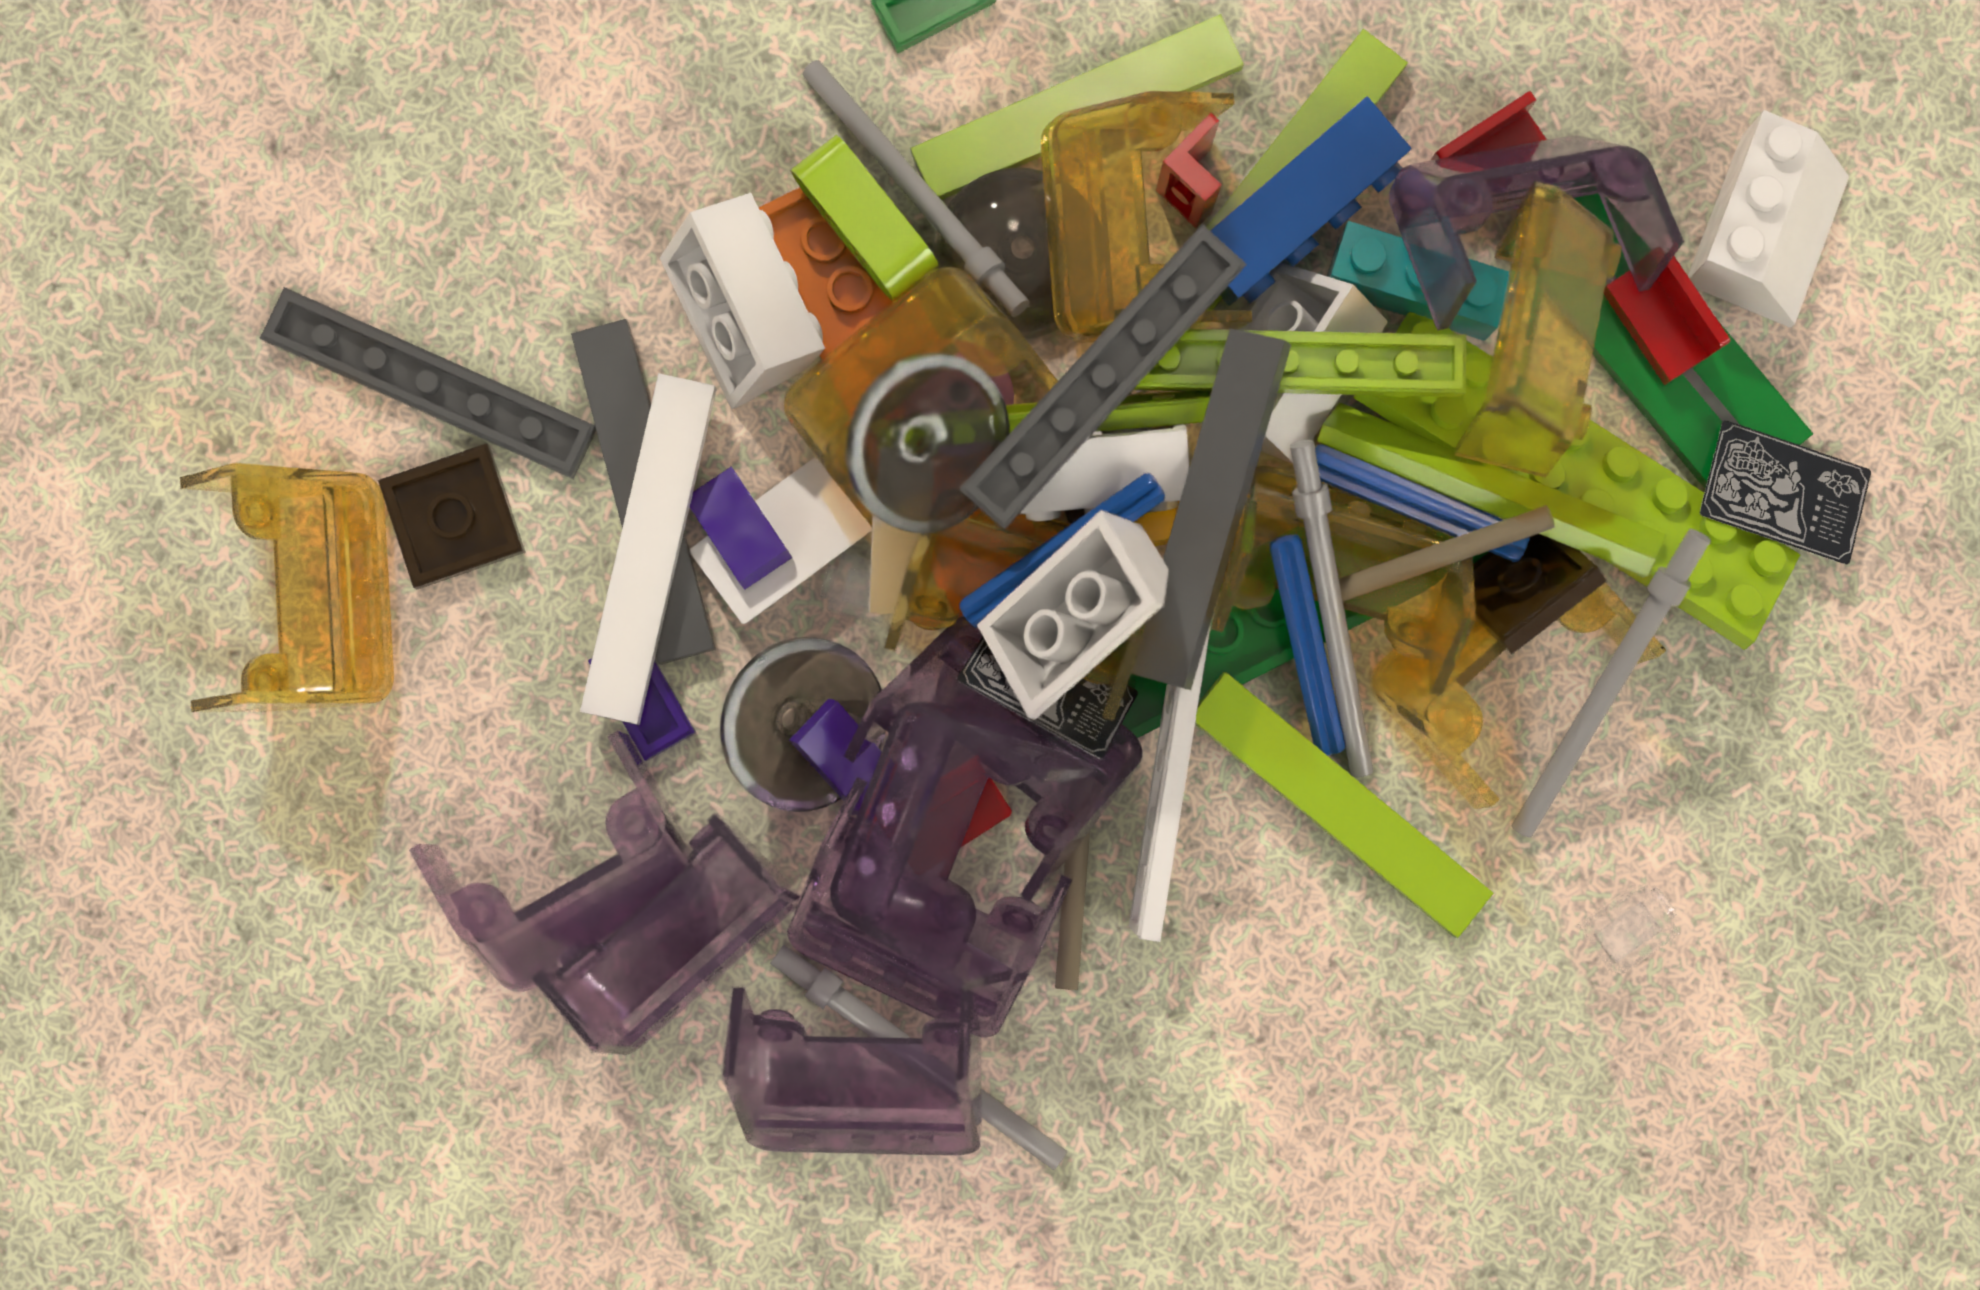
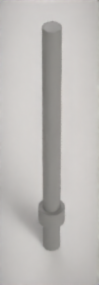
M819 60L808 64L803 71V77L965 262L964 271L979 288L987 287L1012 317L1021 314L1028 307L1030 301L1005 274L1004 262L990 247H982L827 68Z
M1303 440L1290 445L1297 488L1293 490L1292 494L1296 515L1304 520L1350 774L1353 777H1364L1373 773V765L1327 513L1332 510L1328 485L1321 483L1314 441Z
M1689 529L1667 567H1659L1647 586V590L1650 592L1649 597L1512 823V828L1525 837L1533 836L1672 605H1680L1691 587L1688 578L1711 542L1704 534Z
M785 945L781 947L770 964L807 990V993L804 995L806 998L822 1009L826 1005L832 1008L1053 1170L1058 1167L1065 1157L1067 1150L841 987L843 980L827 968H824L821 972Z

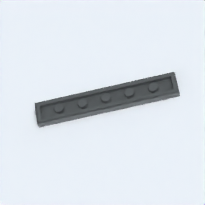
M1202 224L960 487V492L1004 531L1243 271L1247 264Z
M285 287L260 336V339L268 344L573 480L596 432L595 425Z
M627 319L571 333L622 528L651 407ZM685 532L656 651L657 662L660 665L716 650Z
M1230 328L1163 557V561L1169 569L1164 605L1144 623L1130 671L1132 674L1187 690L1192 689L1290 352L1291 344L1286 340Z

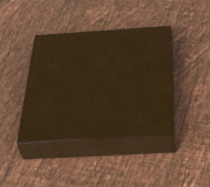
M487 443L378 480L412 586L416 590L526 553L491 447Z
M1538 533L1530 536L1524 554L1518 562H1512L1488 552L1448 583L1446 587L1452 597L1512 655L1602 586L1607 580L1600 568L1581 551Z

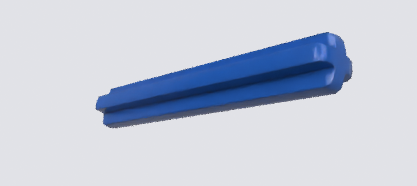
M1323 444L1317 445L1315 448L1321 482L1452 537H1458L1503 521V519ZM1530 537L1488 552L1512 562H1518L1524 554Z
M1144 473L963 598L959 607L964 617L974 628H978L977 624L1099 511L1134 522L1164 501L1165 492L1151 473Z
M1298 535L1281 536L1270 542V551L1312 741L1327 756L1338 754L1345 749L1346 745L1301 538Z

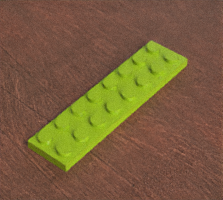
M1412 312L1405 316L1395 332L1410 334H1457L1438 321ZM1466 340V394L1463 397L1355 395L1353 397L1393 424L1470 459L1489 462L1666 534V538L1648 577L1612 564L1646 587L1659 567H1667L1689 529L1704 534L1711 542L1689 576L1688 581L1691 583V587L1677 607L1743 650L1756 641L1801 556L1783 543L1701 516L1700 508L1704 492L1468 340Z

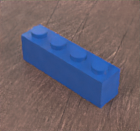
M1368 96L1210 230L1247 264L1243 271L1221 293L1222 299L1228 306H1231L1241 296L1251 304L1276 282L1269 273L1284 259L1292 267L1295 266L1319 245L1312 236L1327 222L1335 230L1362 208L1355 199L1370 185L1379 193L1405 171L1398 161L1412 148Z

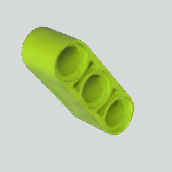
M838 135L832 137L790 170L793 178L808 199L890 300L896 299L939 265L924 240Z

